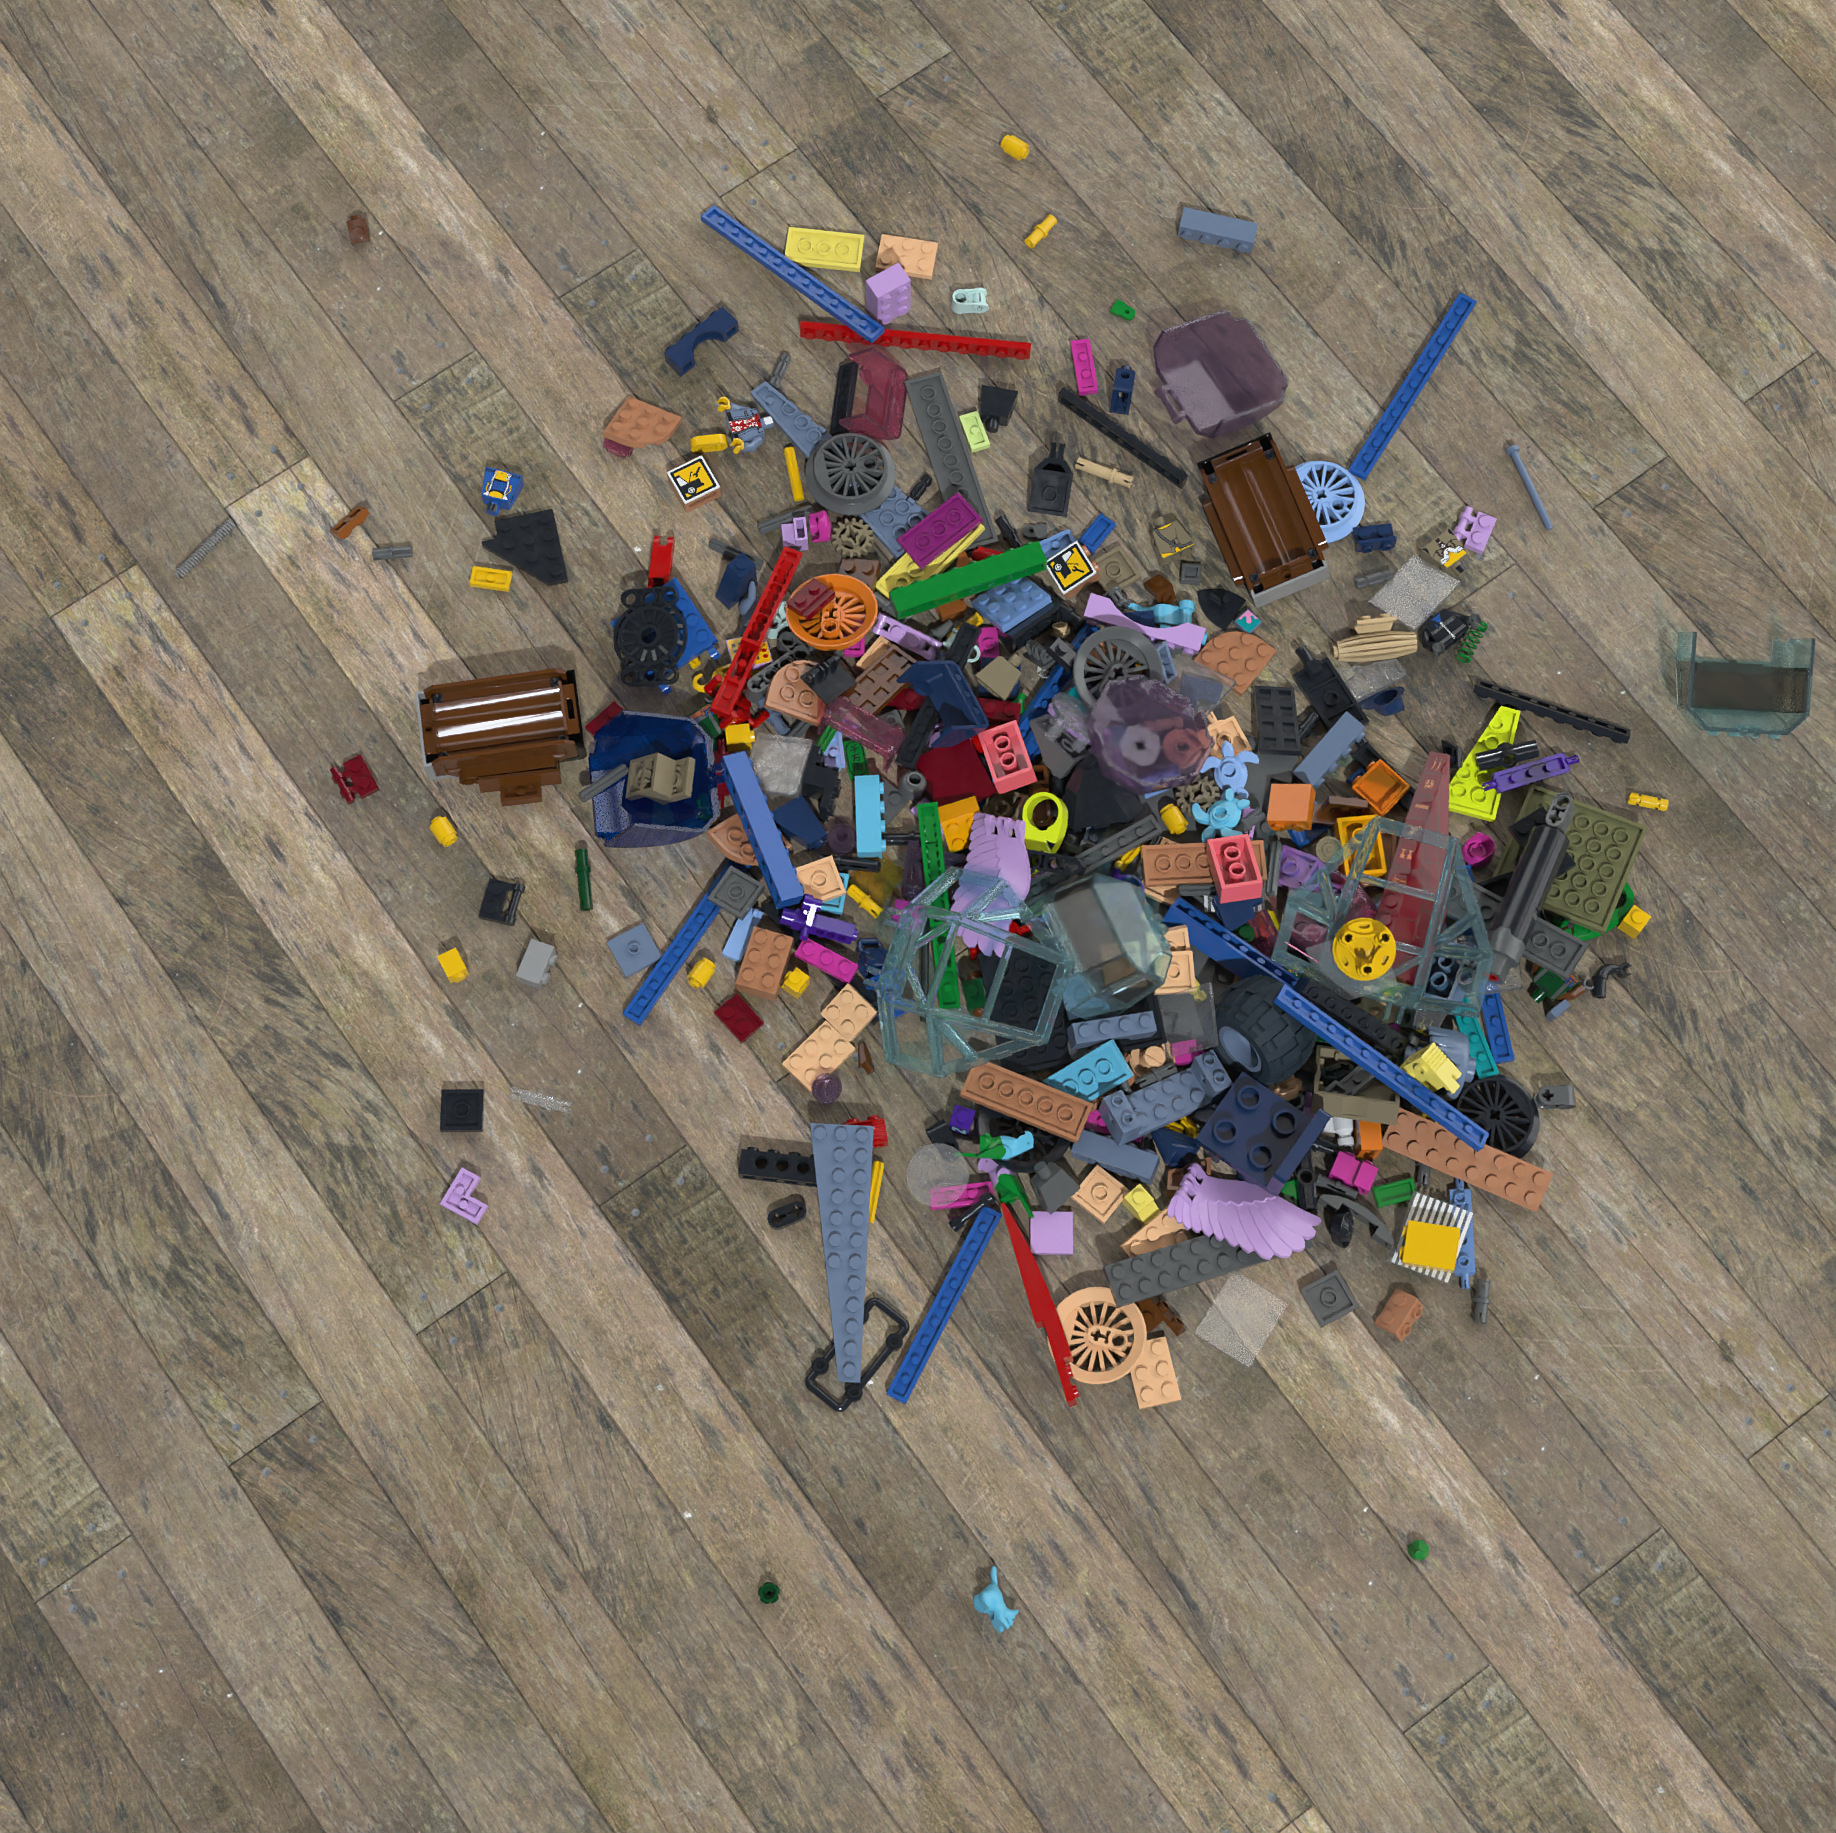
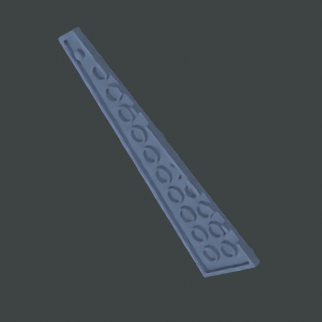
M766 381L750 392V396L768 416H771L773 422L807 460L820 443L832 437L826 432L825 428L817 425L810 416L802 413L795 404L788 401L785 396ZM842 443L836 445L845 456ZM831 448L827 450L829 453L838 457ZM848 448L849 456L851 458L852 450ZM871 465L866 466V468H873ZM875 477L874 479L880 481L881 477ZM838 481L831 484V487L834 488ZM846 481L838 490L837 494L843 496ZM864 481L870 490L874 488V486ZM856 482L858 494H865L863 489ZM852 483L849 485L847 496H854ZM895 485L889 497L879 507L857 516L860 520H863L865 525L869 524V530H873L876 538L898 561L906 552L897 543L896 539L930 513L918 506L911 497L906 501L907 496Z

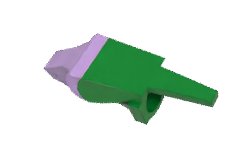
M980 1159L978 1170L989 1173L993 1186L1000 1193L999 1203H1005L1007 1206L1020 1199L1031 1219L1034 1218L1027 1201L1028 1197L1016 1172L1010 1171L1004 1166H999L991 1159Z

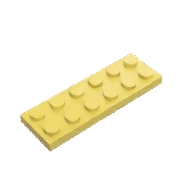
M982 524L977 526L922 570L905 553L877 581L875 589L889 600V592L895 587H904L910 585L915 580L922 581L928 579L936 573L942 574L958 555L985 530V527Z

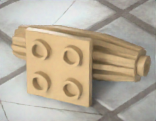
M1390 613L1380 614L1374 619H1371L1370 616L1358 617L1349 626V629H1354L1358 635L1335 641V645L1331 647L1333 658L1336 657L1337 661L1369 662L1397 658L1417 652L1415 632L1390 631L1393 622L1397 620L1396 616L1390 617Z

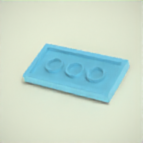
M1112 1039L1043 1080V1082L1057 1090L1091 1102L1133 1077L1134 1074Z

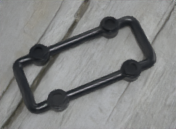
M877 1297L870 1298L864 1304L863 1325L868 1322L869 1312L876 1306L897 1322L901 1328L897 1333H892L887 1337L886 1347L860 1378V1383L851 1384L847 1387L846 1397L840 1404L813 1383L818 1376L825 1375L828 1372L829 1362L835 1356L834 1343L823 1357L813 1360L812 1371L805 1379L806 1388L836 1412H843L852 1402L861 1400L863 1396L862 1389L889 1355L902 1348L903 1338L909 1331V1322Z

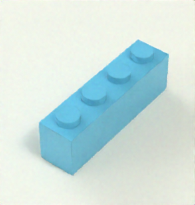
M879 775L855 776L857 857L861 859H882V852L886 851V839H882L881 832H885V820H881V813H885L884 801H880V794H884V783L879 782Z

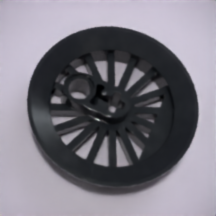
M1499 1074L1496 1077L1478 1080L1476 1075H1474L1471 1082H1464L1463 1088L1455 1100L1446 1101L1463 1115L1477 1117L1470 1120L1489 1133V1146L1493 1147L1494 1133H1496L1500 1151L1521 1159L1525 1156L1537 1139L1540 1120L1536 1103L1530 1093L1520 1083L1510 1077ZM1487 1084H1495L1493 1102ZM1482 1086L1486 1101L1475 1087ZM1499 1088H1501L1505 1094L1498 1104ZM1470 1091L1479 1104L1466 1097L1465 1094ZM1508 1097L1511 1102L1501 1108ZM1461 1101L1476 1110L1460 1108ZM1513 1105L1517 1108V1109H1513V1110L1506 1111V1110H1508L1509 1108H1511ZM1521 1114L1524 1118L1512 1117V1115ZM1494 1115H1495V1116H1496V1119H1492V1120H1491V1119H1490V1116H1494ZM1512 1123L1527 1125L1526 1132ZM1509 1130L1523 1137V1139L1518 1143ZM1502 1133L1513 1145L1512 1147L1506 1149Z
M1033 1079V1080H1035V1081H1038V1082H1040V1083H1043V1084H1045V1085H1047V1086L1052 1087L1051 1085H1049V1084H1047V1083H1045V1082H1042V1081H1040V1080ZM981 1105L977 1116L979 1141L980 1136L985 1135V1133H989L991 1137L1010 1135V1137L1017 1139L1025 1134L1022 1127L1023 1124L1027 1123ZM1001 1118L1008 1121L1009 1123L1000 1122ZM1027 1124V1131L1032 1133L1034 1145L1043 1157L1035 1160L1032 1148L1028 1150L1031 1161H1022L1023 1153L1018 1156V1161L1014 1159L993 1161L1013 1172L1033 1173L1036 1172L1034 1166L1038 1162L1044 1161L1047 1165L1049 1162L1055 1164L1067 1151L1071 1141L1059 1137L1058 1142L1054 1143L1051 1140L1057 1135L1052 1133L1044 1135L1039 1128ZM999 1127L1007 1128V1130L999 1131ZM1037 1140L1042 1141L1053 1149L1047 1154Z

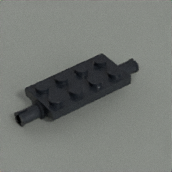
M1306 645L1302 646L1303 649L1301 647L1297 648L1295 653L1304 666L1301 671L1293 674V679L1314 712L1319 716L1318 718H1320L1327 732L1346 711L1362 725H1368L1369 719L1329 658L1326 657L1322 660L1314 659ZM1364 736L1359 743L1355 742L1357 749H1361V745L1365 747L1369 741Z

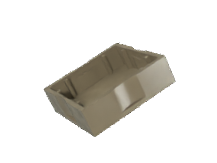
M1317 1045L1313 1064L1310 1113L1316 1114L1321 1108L1332 1117L1396 1126L1400 1095L1379 1079H1376L1358 1096L1337 1094V1092H1323L1326 1087L1320 1081L1321 1069L1338 1062H1348L1354 1066V1069L1358 1064L1335 1047ZM1394 1056L1391 1062L1400 1067V1057Z

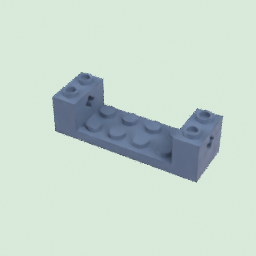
M1212 1049L1195 1057L1191 1067L1127 1096L1120 1090L1104 1097L1098 1112L1119 1147L1222 1101L1233 1086V1083Z

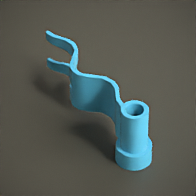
M1182 600L1179 602V606L1157 604L1148 608L1131 603L1126 609L1136 612L1153 610L1155 624H1192L1195 602Z

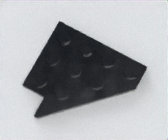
M553 509L494 521L498 538L482 541L483 548L548 586L568 582Z

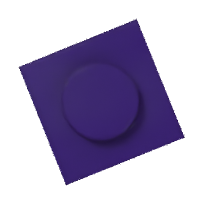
M955 1105L949 1123L950 1130L969 1136L976 1111Z

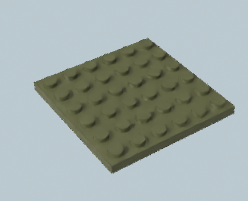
M1531 784L1516 822L1541 807H1544L1548 812L1553 798L1558 793ZM1572 799L1575 812L1564 834L1570 840L1567 852L1576 865L1571 870L1554 879L1543 909L1545 913L1605 935L1648 827ZM1511 834L1493 877L1514 871L1519 861L1517 856L1519 844Z

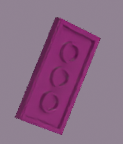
M957 492L896 539V541L919 569L922 570L983 523V520L962 495Z

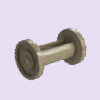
M1323 837L1310 847L1308 854L1318 857L1326 868L1340 859L1343 852L1342 844L1335 837Z

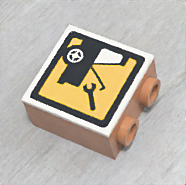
M702 455L667 472L668 482L686 513L721 497L720 486Z
M1075 541L1047 560L1048 571L1068 600L1101 579L1098 573L1101 569L1095 560L1091 562L1088 557L1091 555L1085 544L1081 546L1078 541Z

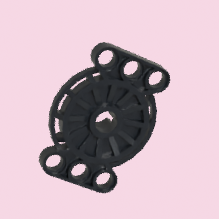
M668 586L625 590L620 599L621 603L628 610L618 620L613 636L615 652L620 661L626 666L621 672V681L628 687L671 685L676 683L679 679V672L674 665L684 654L688 640L687 625L684 618L673 607L679 601L678 592ZM673 592L674 598L669 602L665 601V594ZM653 593L655 596L654 600L651 603H646V595ZM635 595L634 603L627 604V596ZM676 614L679 617L682 624H678L677 620L674 618ZM681 630L684 633L683 641H681ZM652 631L656 633L655 640L651 643H646L644 639H647L652 634ZM679 646H681L679 653L676 657H674V655L678 651ZM621 650L622 653L626 656L625 660L622 658L620 654ZM667 670L674 671L672 679H665L664 674ZM648 671H654L655 674L651 681L645 680V674ZM634 672L635 679L632 682H627L626 675Z

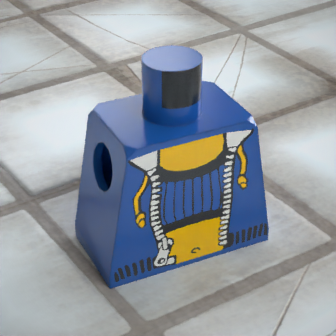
M490 467L485 468L481 496L483 503L488 505L486 512L489 515L498 516L500 508L506 510L512 508L524 486L522 475Z

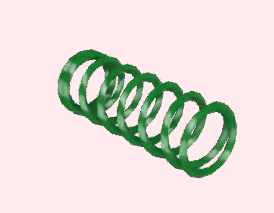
M1482 621V625L1485 628L1477 625V630L1486 632L1488 625ZM1471 627L1467 633L1468 637L1464 639V643L1461 645L1462 648L1458 650L1459 654H1456L1457 659L1463 663H1470L1472 659L1466 654H1461V650H1464L1469 655H1474L1471 649L1463 648V645L1466 644L1472 649H1477L1475 644L1466 642V639L1469 638L1476 644L1480 643L1477 638L1469 637V633L1478 638H1483L1481 633L1472 631ZM1458 655H1460L1463 659L1468 660V661H1463V660H1461V659L1458 657Z

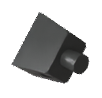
M1041 1161L1034 1166L1037 1174L1030 1179V1184L1038 1204L1048 1213L1052 1214L1080 1189V1186L1053 1162H1049L1046 1165L1044 1161Z

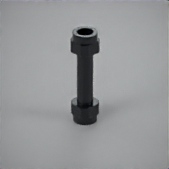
M989 1191L979 1197L980 1200L963 1214L953 1217L948 1222L955 1232L965 1226L964 1223L985 1206L988 1208L996 1201Z

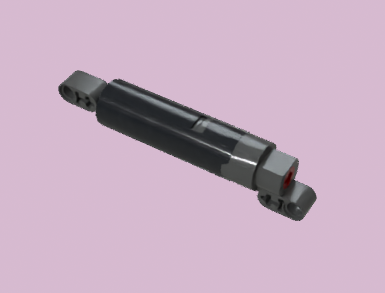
M1561 792L1555 795L1546 815L1547 826L1540 825L1532 828L1481 950L1471 949L1464 955L1456 974V979L1462 991L1466 993L1476 991L1482 978L1495 984H1504L1510 968L1518 967L1537 918L1570 844V840L1564 834L1575 812V806L1570 794ZM1472 978L1469 982H1464L1465 979Z

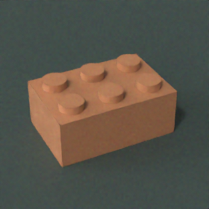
M754 926L735 983L736 990L776 1002L794 948V937Z

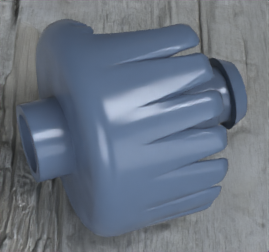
M1427 1026L1423 1033L1429 1034V1038L1421 1035L1420 1040L1428 1043H1418V1046L1414 1049H1411V1046H1407L1401 1054L1400 1066L1410 1055L1434 1042L1438 1049L1462 1073L1455 1080L1460 1087L1454 1094H1451L1445 1087L1433 1092L1444 1101H1453L1459 1096L1464 1082H1471L1473 1080L1476 1059L1469 1057L1470 1044L1465 1033Z

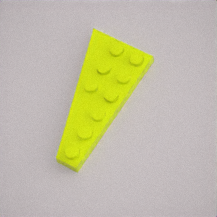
M1504 706L1499 708L1463 762L1462 768H1459L1449 784V811L1494 823L1501 793L1497 794L1495 788L1484 791L1482 783L1491 781L1490 775L1507 768L1499 766L1478 771L1475 754L1496 749L1503 742L1513 745L1521 711Z

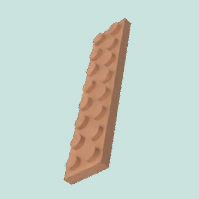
M1399 1107L1396 1126L1387 1125L1382 1136L1383 1147L1534 1212H1537L1553 1176L1552 1172L1487 1144H1484L1483 1149L1477 1152L1440 1124Z

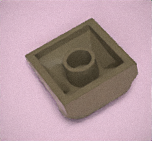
M1012 790L1000 795L997 791L986 798L981 813L994 815L995 818L1001 816L1012 818L1013 821L1023 820V807L1029 797Z

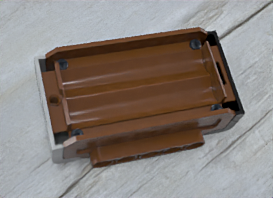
M1270 432L1197 463L1203 483L1210 499L1201 502L1236 587L1246 583L1256 609L1331 578L1322 553L1323 550L1329 548L1294 464L1285 466Z
M552 668L431 685L424 692H415L423 767L430 780L459 777L460 784L472 785L478 784V777L558 768L559 762L581 760L587 757L575 669L567 670L566 672L562 669Z

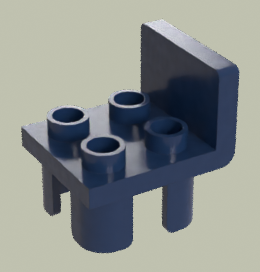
M1242 1071L1194 1142L1203 1147L1206 1156L1211 1157V1160L1215 1163H1219L1222 1160L1238 1171V1178L1241 1181L1258 1185L1271 1195L1278 1196L1332 1116L1320 1108L1312 1119Z

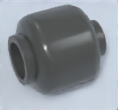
M908 771L901 777L898 790L900 795L906 800H918L922 797L927 782L920 772Z

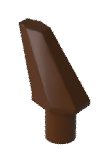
M865 1042L858 1046V1067H863L866 1073L870 1075L875 1070L870 1064L872 1059Z

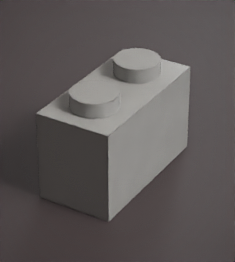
M531 939L517 971V981L541 990L543 984L546 985L550 978V973L548 972L550 967L556 964L558 958L555 947Z

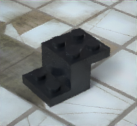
M813 745L801 781L802 795L821 801L819 806L820 821L828 822L829 817H833L835 813L836 798H839L842 789L840 786L841 779H839V771L823 767L824 755L821 754V747Z
M1544 807L1537 809L1508 827V831L1519 844L1517 854L1519 859L1532 828L1540 825L1547 826L1545 820L1547 811ZM1567 851L1555 878L1571 870L1576 865Z

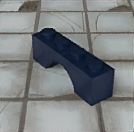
M723 306L719 310H714L705 321L699 322L691 332L685 333L677 343L670 345L664 352L665 362L682 377L695 366L693 353L696 347L706 340H719L725 343L739 331L738 321Z

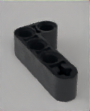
M1026 849L1030 869L1080 877L1086 871V864L1082 859ZM1037 855L1039 862L1034 866L1032 864V857ZM1057 858L1059 861L1058 867L1053 869L1051 862ZM1066 863L1071 865L1076 864L1078 865V869L1067 868Z

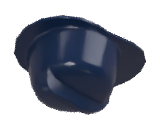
M1396 686L1364 696L1358 704L1361 709H1375L1378 714L1383 716L1394 715L1405 709L1402 699L1405 690L1401 686Z

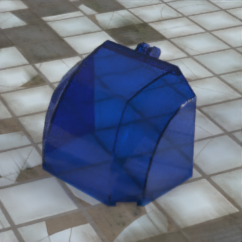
M622 710L595 732L594 739L597 742L594 752L589 753L588 757L590 785L620 764H625L629 769L630 760L657 752L675 761L687 757L696 759L690 798L665 805L646 797L632 801L626 799L629 772L592 797L595 835L603 839L605 847L643 848L680 843L703 834L720 816L717 784L723 783L725 776L716 775V773L724 770V764H715L712 738L692 717Z

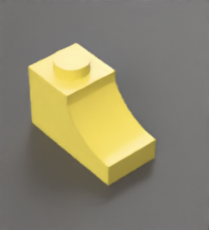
M1141 1184L1130 1191L1122 1201L1124 1206L1143 1226L1161 1212L1152 1196Z

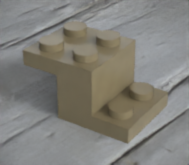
M657 752L630 760L625 798L632 801L646 797L662 805L690 798L696 759L687 757L675 761Z

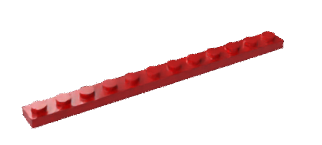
M801 321L800 337L808 340L823 339L829 342L835 340L843 341L844 343L855 342L871 345L870 342L846 325ZM884 329V333L872 343L884 347L897 346L903 349L918 348L923 351L938 350L943 353H970L979 356H996L998 358L1011 357L1018 360L1030 359L1031 343L891 329Z

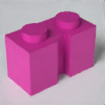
M1339 1151L1328 1177L1336 1181L1339 1179L1342 1181L1341 1183L1359 1190V1193L1366 1196L1379 1168L1374 1167L1375 1165L1368 1160H1363L1362 1162L1355 1160V1155L1350 1152Z

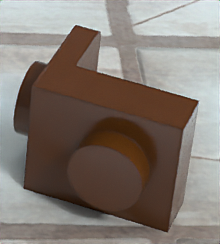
M361 215L350 216V220L346 221L351 244L371 241L366 218H362Z
M1160 574L1143 583L1145 590L1156 598L1157 604H1169L1176 599L1172 583Z

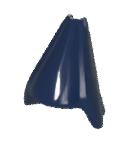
M1165 1127L1150 1132L1164 1163L1173 1168H1183L1186 1164H1189L1201 1147L1194 1142V1137Z

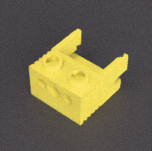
M1434 1042L1410 1055L1399 1067L1432 1092L1445 1087L1451 1094H1454L1460 1087L1455 1080L1462 1073L1438 1049Z

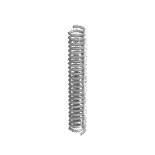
M230 518L221 524V527L219 526V529L212 533L208 540L203 542L204 544H201L197 551L195 550V553H192L183 562L184 564H181L175 570V574L180 580L182 578L177 573L185 578L184 575L187 576L185 572L189 573L193 566L196 567L198 565L193 558L200 562L202 558L209 554L208 550L211 551L213 547H216L220 543L219 540L222 541V538L231 532L230 529L233 530V527H236L230 521Z

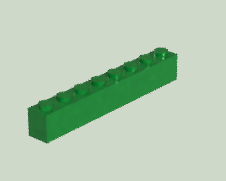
M1039 541L1034 543L1027 542L1022 547L1010 548L998 555H989L984 560L978 562L971 561L966 566L951 568L946 573H936L928 579L922 581L915 580L910 585L904 587H895L889 592V601L897 620H901L1044 571L1047 568V559Z

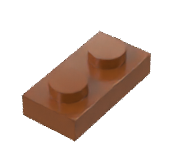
M357 505L329 532L335 538L345 539L351 535L352 530L356 526L366 521V517L370 513L365 507Z

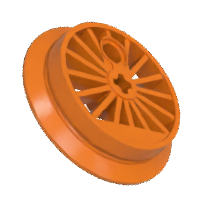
M826 574L814 577V579L827 586L830 591H835L836 597L809 621L804 616L801 617L787 608L786 605V620L791 631L811 647L824 651L843 650L858 643L872 628L878 613L877 600L872 590L862 581L843 574ZM813 578L807 580L806 582L802 583L799 587H797L791 594L788 601L796 593H798L805 585H807ZM841 630L848 636L844 638Z

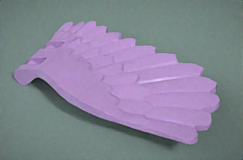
M976 813L973 816L974 823L971 827L973 831L970 834L972 842L969 845V850L971 852L967 855L966 860L968 863L963 868L965 873L958 883L960 887L953 895L955 902L950 909V919L954 920L953 929L955 935L963 937L964 943L969 948H975L978 944L979 949L984 955L991 956L994 950L1001 959H1007L1009 926L1018 909L1023 904L1031 883L1030 863L1024 842L1026 823L1023 820L1013 821L1012 818L1001 816L995 818L994 815ZM995 826L997 827L998 835L994 834ZM1012 829L1015 831L1016 838L1012 837Z
M1197 1163L1189 1165L1188 1174L1184 1175L1179 1185L1180 1189L1175 1192L1167 1210L1168 1217L1172 1218L1174 1216L1177 1223H1182L1187 1231L1192 1228L1196 1233H1200L1202 1230L1208 1237L1214 1233L1218 1241H1222L1225 1238L1231 1246L1236 1247L1240 1245L1241 1249L1249 1254L1255 1251L1261 1258L1269 1261L1273 1255L1288 1259L1292 1251H1303L1305 1248L1304 1239L1310 1240L1316 1235V1231L1312 1226L1321 1224L1320 1217L1293 1205L1279 1196L1271 1195L1258 1185L1246 1181L1210 1177L1206 1175ZM1195 1178L1202 1182L1201 1185L1196 1181ZM1187 1193L1194 1198L1193 1201H1191Z

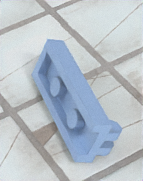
M830 718L822 719L820 725L821 734ZM841 726L823 753L825 768L842 771L841 768H845Z
M751 908L743 921L737 920L722 952V956L742 963L754 926H759L764 915L763 912L757 908Z

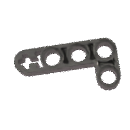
M783 632L779 637L777 652L781 657L748 680L745 697L750 702H758L765 698L771 681L767 678H772L782 667L794 661L809 660V649L792 632Z

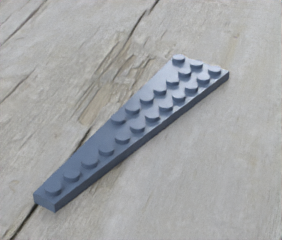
M810 1123L838 1382L860 1383L874 1126Z

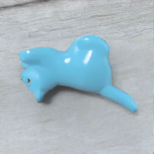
M993 1566L990 1571L991 1583L974 1596L973 1603L979 1613L983 1612L990 1615L993 1627L999 1633H1002L1004 1628L1007 1630L1013 1625L1019 1610H1011L1006 1607L1002 1593L998 1588L997 1568Z

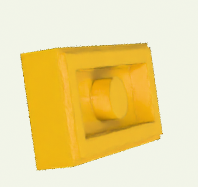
M473 566L469 585L470 587L509 592L513 573L512 571Z

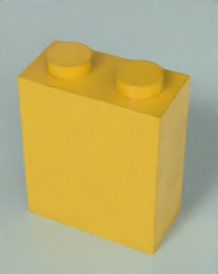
M1409 1220L1408 1226L1404 1225L1402 1238H1406L1405 1246H1401L1399 1252V1259H1403V1265L1454 1273L1460 1228Z

